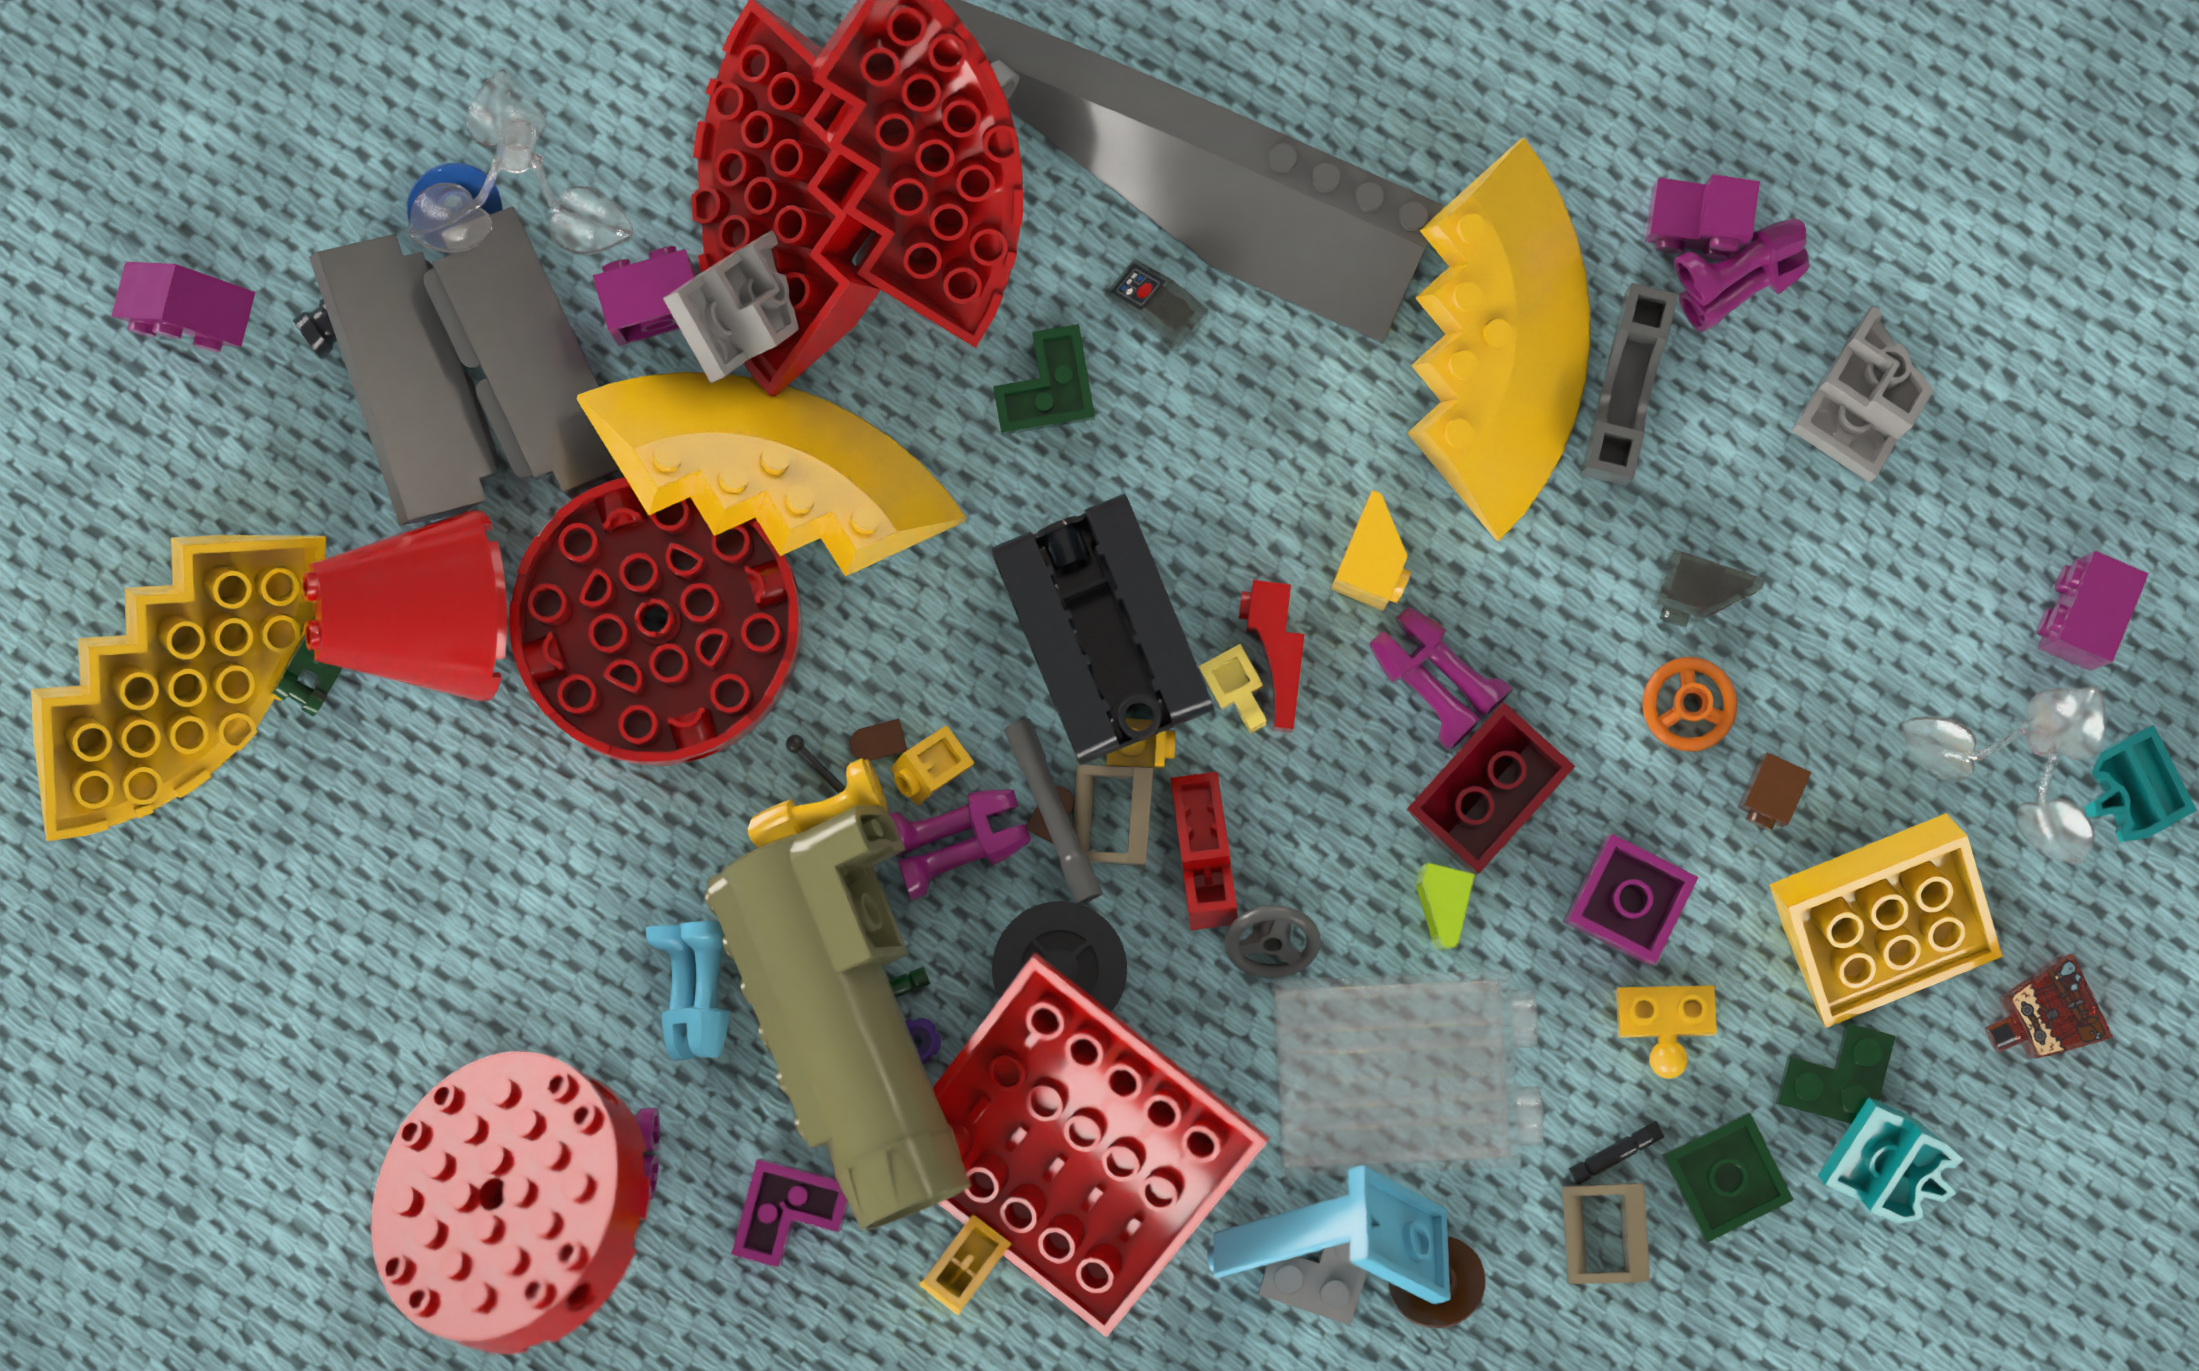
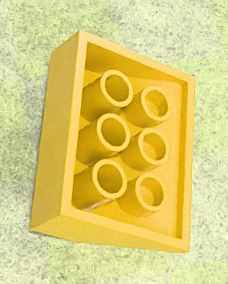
M1947 813L1769 884L1781 924L1825 1028L2003 957L1968 836Z

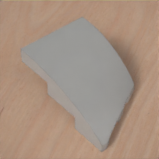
M773 230L727 256L663 298L710 383L727 376L748 359L776 347L799 330L795 311L789 300V287L786 275L779 274L776 270L771 249L778 242Z
M1872 306L1859 322L1791 430L1869 483L1878 476L1897 440L1913 427L1933 392L1921 371H1918L1912 365L1910 355L1902 343L1896 345L1880 321L1883 315L1875 306Z

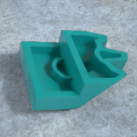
M2154 725L2108 746L2101 752L2091 775L2104 791L2084 806L2087 818L2114 815L2117 824L2115 834L2119 842L2149 838L2197 811Z
M1869 1097L1818 1174V1177L1825 1186L1862 1201L1870 1212L1899 1224L1923 1219L1924 1211L1920 1204L1923 1198L1945 1203L1958 1193L1942 1179L1941 1172L1945 1168H1956L1964 1159L1919 1121L1906 1113Z

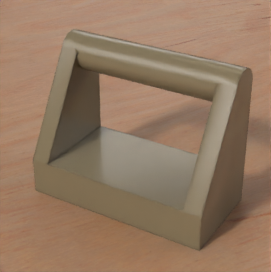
M1077 765L1072 826L1081 848L1088 856L1090 862L1146 867L1153 768ZM1095 777L1133 780L1127 853L1089 851Z
M1634 1182L1562 1186L1568 1284L1650 1282L1644 1184ZM1620 1195L1624 1271L1587 1272L1582 1196Z

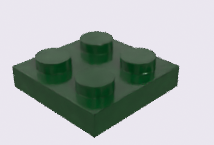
M1747 1112L1662 1154L1684 1202L1706 1243L1794 1200L1751 1113Z

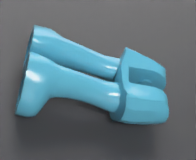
M719 921L680 923V925L646 927L648 945L667 952L671 961L672 986L669 1010L662 1013V1028L666 1051L673 1061L688 1060L695 1056L699 1058L718 1057L721 1055L724 1047L730 1009L718 1007L717 990L724 947L722 942L724 932Z

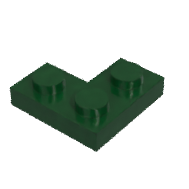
M1079 324L1032 332L1040 378L993 386L1001 435L1095 420Z
M1846 1023L1834 1069L1787 1057L1776 1104L1852 1124L1869 1097L1877 1101L1880 1099L1895 1035Z

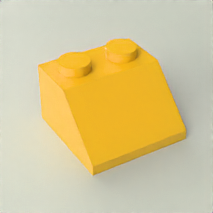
M1374 490L1371 491L1330 590L1383 611L1389 601L1398 603L1409 580L1411 571L1403 568L1408 555L1381 493Z

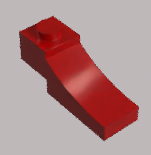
M1253 580L1251 592L1241 591L1238 619L1247 620L1246 632L1256 634L1268 663L1273 689V731L1292 733L1305 634L1286 632L1291 584Z
M1218 771L1171 777V791L1190 931L1230 926L1238 918Z

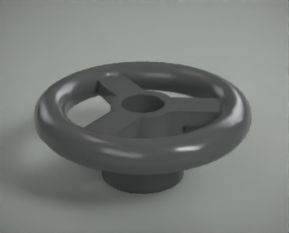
M1271 905L1254 908L1240 915L1228 928L1224 943L1228 958L1243 972L1261 978H1281L1296 974L1313 962L1320 949L1321 936L1314 921L1306 914L1294 908ZM1291 923L1298 926L1306 936V946L1302 952L1294 948L1290 943ZM1253 926V933L1245 940L1239 941L1242 933L1248 927ZM1263 952L1268 955H1278L1286 962L1278 964L1259 963L1245 955Z

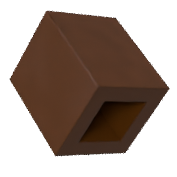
M1767 752L1759 757L1737 808L1748 812L1745 820L1769 831L1773 830L1774 825L1779 827L1789 825L1812 772Z

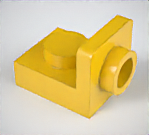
M1125 718L1128 726L1137 731L1145 730L1153 723V720ZM1166 730L1152 736L1148 740L1139 741L1107 754V766L1164 769L1165 758L1174 759L1176 730Z
M945 725L904 752L890 767V770L894 775V782L899 791L906 797H910L914 804L919 806L934 792L969 770L974 765V761L950 728Z

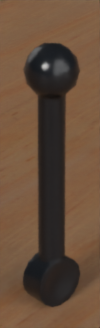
M799 735L789 736L786 740L787 750L791 753H798L838 793L843 792L846 787L804 747L803 738Z

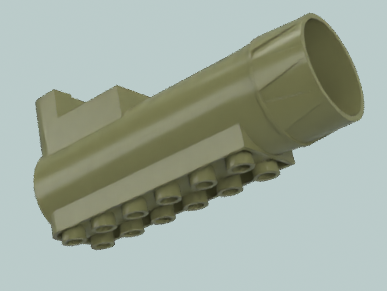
M858 805L805 832L777 840L743 855L728 864L721 873L710 877L707 881V890L704 893L708 908L718 917L724 932L722 937L724 949L728 956L736 962L742 977L740 981L742 994L746 1001L754 1007L760 1022L758 1026L760 1039L764 1046L772 1052L778 1067L776 1072L778 1084L782 1091L790 1097L796 1112L794 1118L796 1129L800 1136L808 1142L810 1148L827 1146L835 1170L834 1175L853 1211L860 1231L874 1229L922 1211L961 1193L972 1185L961 1160L953 1129L948 1124L937 1101L883 968L909 955L873 866L905 851L897 828L887 811L881 806Z

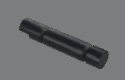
M1654 1121L1632 1133L1631 1137L1627 1136L1588 1157L1585 1159V1162H1579L1568 1169L1576 1184L1580 1185L1591 1179V1176H1596L1636 1154L1638 1150L1642 1151L1664 1138V1135L1657 1121Z

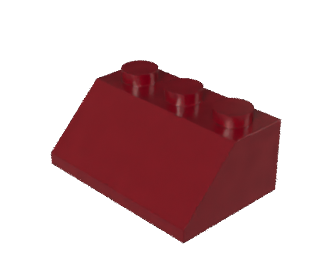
M1502 702L1406 810L1441 848L1469 873H1473L1476 876L1576 766L1506 703Z

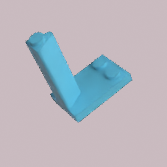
M1362 1165L1348 1169V1195L1214 1232L1213 1246L1208 1249L1207 1261L1215 1277L1220 1278L1350 1242L1351 1263L1432 1304H1438L1450 1300L1446 1208Z

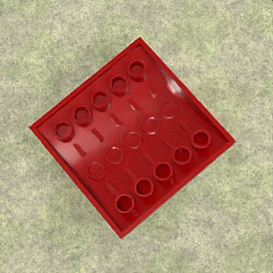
M1036 953L933 1087L944 1116L953 1129L961 1160L972 1184L968 1189L938 1204L964 1225L972 1215H975L1008 1240L1011 1245L1003 1256L1106 1338L1269 1140L1267 1135Z

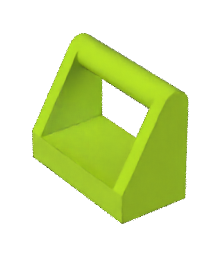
M1426 863L1419 869L1416 889L1432 943L1436 949L1444 951L1455 947L1460 940L1475 874Z

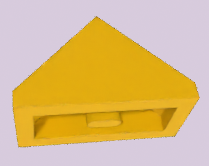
M972 1215L920 1283V1286L959 1315L1011 1243L975 1215Z

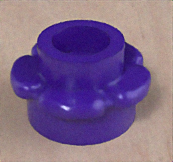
M918 1018L916 1021L911 1019L905 1020L912 1039L917 1036L922 1039L921 1045L915 1047L922 1064L928 1063L931 1059L930 1057L936 1055L941 1047V1037L939 1034H936L935 1025L925 1018Z

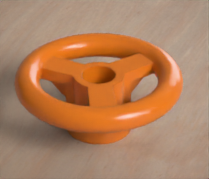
M1682 657L1663 664L1652 674L1644 689L1642 709L1650 731L1659 741L1676 750L1695 752L1716 745L1729 733L1737 715V695L1730 678L1717 665L1702 658ZM1695 672L1708 676L1716 683L1722 694L1723 711L1713 707L1712 693L1703 684L1696 683ZM1679 673L1681 688L1675 693L1673 699L1674 707L1659 716L1657 712L1659 690L1667 679ZM1692 695L1697 698L1699 707L1696 712H1690L1684 707L1683 701L1685 696ZM1681 719L1689 722L1704 719L1716 725L1711 731L1698 737H1682L1668 730L1669 727Z

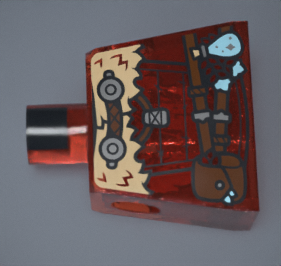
M2073 953L2055 957L2001 995L1999 999L2008 1017L1985 1027L1987 1037L1997 1053L2021 1043L2028 1059L2050 1056L2105 1041L2113 1037Z

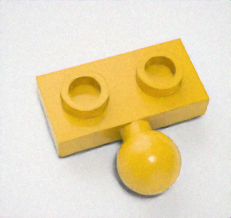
M1714 985L1618 987L1616 990L1618 1038L1658 1037V1044L1651 1050L1649 1062L1654 1073L1662 1078H1676L1687 1067L1688 1055L1685 1048L1677 1042V1037L1715 1036L1717 1034Z

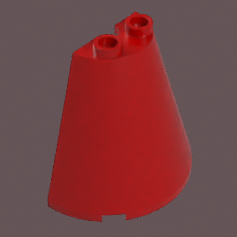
M481 510L466 511L309 564V572H304L303 595L305 601L314 602L315 620L307 621L305 635L307 648L314 650L315 661L476 701L491 700L495 696L502 678L500 672L493 671L495 660L505 659L507 601L498 541H488L485 532L492 531V523L489 517Z

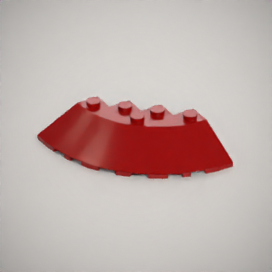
M749 0L733 25L722 48L726 55L721 63L716 79L710 78L706 94H709L710 98L704 122L698 121L693 158L698 159L699 189L691 194L692 221L702 224L704 254L698 255L701 273L772 230L776 235L778 244L771 250L777 273L786 275L789 287V300L794 308L799 330L776 347L748 359L743 364L770 396H777L855 327L881 289L856 275V265L851 261L872 232V229L842 211L841 193L859 166L827 146V129L845 101L812 81V65L823 49L758 0Z
M858 0L839 24L812 65V81L845 101L827 129V146L859 166L841 193L842 211L873 230L855 257L856 275L976 348L993 321L1003 299V292L1016 260L1020 228L1022 227L1023 172L1018 137L1009 104L995 71L977 40L944 0Z

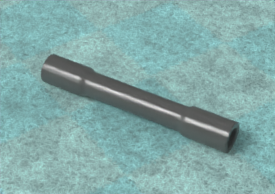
M1023 719L1007 726L1004 732L1020 769L1025 773L1060 857L1061 869L1077 904H1084L1103 895L1102 889L1089 858L1083 852L1046 764V755L1031 720Z

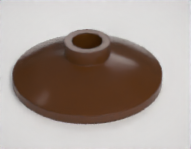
M1448 1236L1449 1301L1432 1304L1388 1281L1392 1301L1405 1318L1427 1328H1447L1463 1322L1476 1311L1485 1293L1486 1277L1480 1258L1469 1245L1459 1239Z

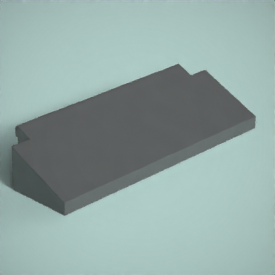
M512 206L440 233L450 255L432 261L434 268L426 272L423 279L424 285L461 363L468 368L482 367L486 378L478 382L476 395L514 474L520 478L533 476L538 480L554 473L562 492L568 496L621 471L577 401L578 394L598 388L599 384L515 208Z
M396 234L319 251L310 256L309 259L399 525L448 518L466 512L486 501L481 482L498 473L500 459L482 406L476 395L473 380L469 374L463 371L460 359L424 285L423 279L426 272L434 268L431 262L425 259L423 251L403 256Z

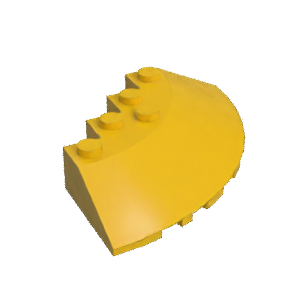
M1525 137L1517 141L1419 230L1449 268L1416 297V300L1445 335L1411 365L1441 402L1407 434L1496 541H1500L1526 513L1545 487L1560 460L1577 419L1586 384L1590 353V301L1586 270L1577 234L1556 185Z
M677 372L646 375L613 382L578 394L577 401L648 515L691 497L714 536L756 517L780 556L821 538L845 577L965 522L967 518L943 485L918 459L893 438L846 409L794 387L787 386L777 396H770L754 377L728 374L710 383L705 372Z
M209 535L172 537L173 585L124 588L126 635L78 638L80 686L31 689L33 739L45 838L47 841L87 836L108 830L111 826L122 824L137 817L140 819L154 813L153 810L176 797L181 798L195 790L211 778L210 774L220 768L237 750L240 752L258 732L256 728L273 700L281 701V698L272 694L271 691L304 636L307 621L314 619V602L305 601L303 575L304 572H309V564L325 559V536Z

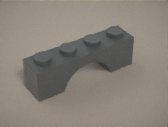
M1631 283L1624 293L1580 475L1627 486L1634 479L1645 434V419L1659 361L1668 339L1678 294Z

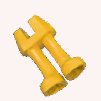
M863 758L851 762L846 770L847 786L845 790L831 798L799 806L796 805L793 799H789L756 814L751 819L748 827L750 840L760 848L777 840L805 832L858 805L881 806L888 811L883 789L871 762L868 759L863 760Z

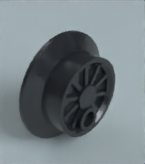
M1046 902L1033 906L1019 914L1001 934L995 947L992 961L993 984L999 1000L1036 953L1110 1012L1117 1006L1126 984V954L1115 929L1096 911L1073 902Z

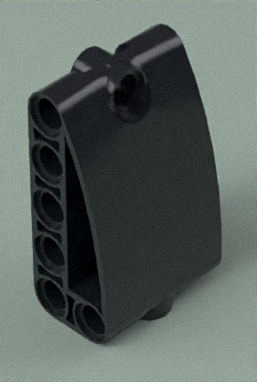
M1125 493L1084 509V514L1078 517L1072 516L1052 523L1039 530L1036 534H1032L1030 531L991 547V552L1080 766L1139 741L1148 740L1156 734L1215 711L1199 668ZM1133 706H1145L1151 711L1153 723L1149 728L1137 731L1128 726L1125 715Z

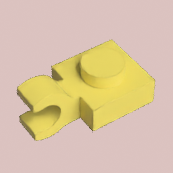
M1241 644L1198 666L1221 710L1234 704L1250 734L1267 725V720L1252 695L1263 688V683Z

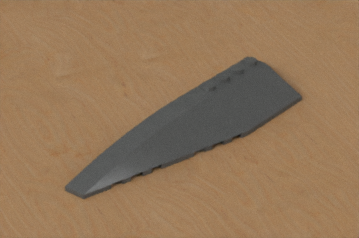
M944 0L973 34L977 42L987 50L986 57L991 63L1000 60L1019 75L1017 87L1007 101L1011 112L1018 118L1035 128L1045 136V139L1104 185L1112 188L1126 199V202L1140 213L1142 212L1162 227L1163 231L1176 241L1184 244L1211 268L1383 344L1428 245V240L1419 230L1434 218L1445 205L1100 54L966 1Z

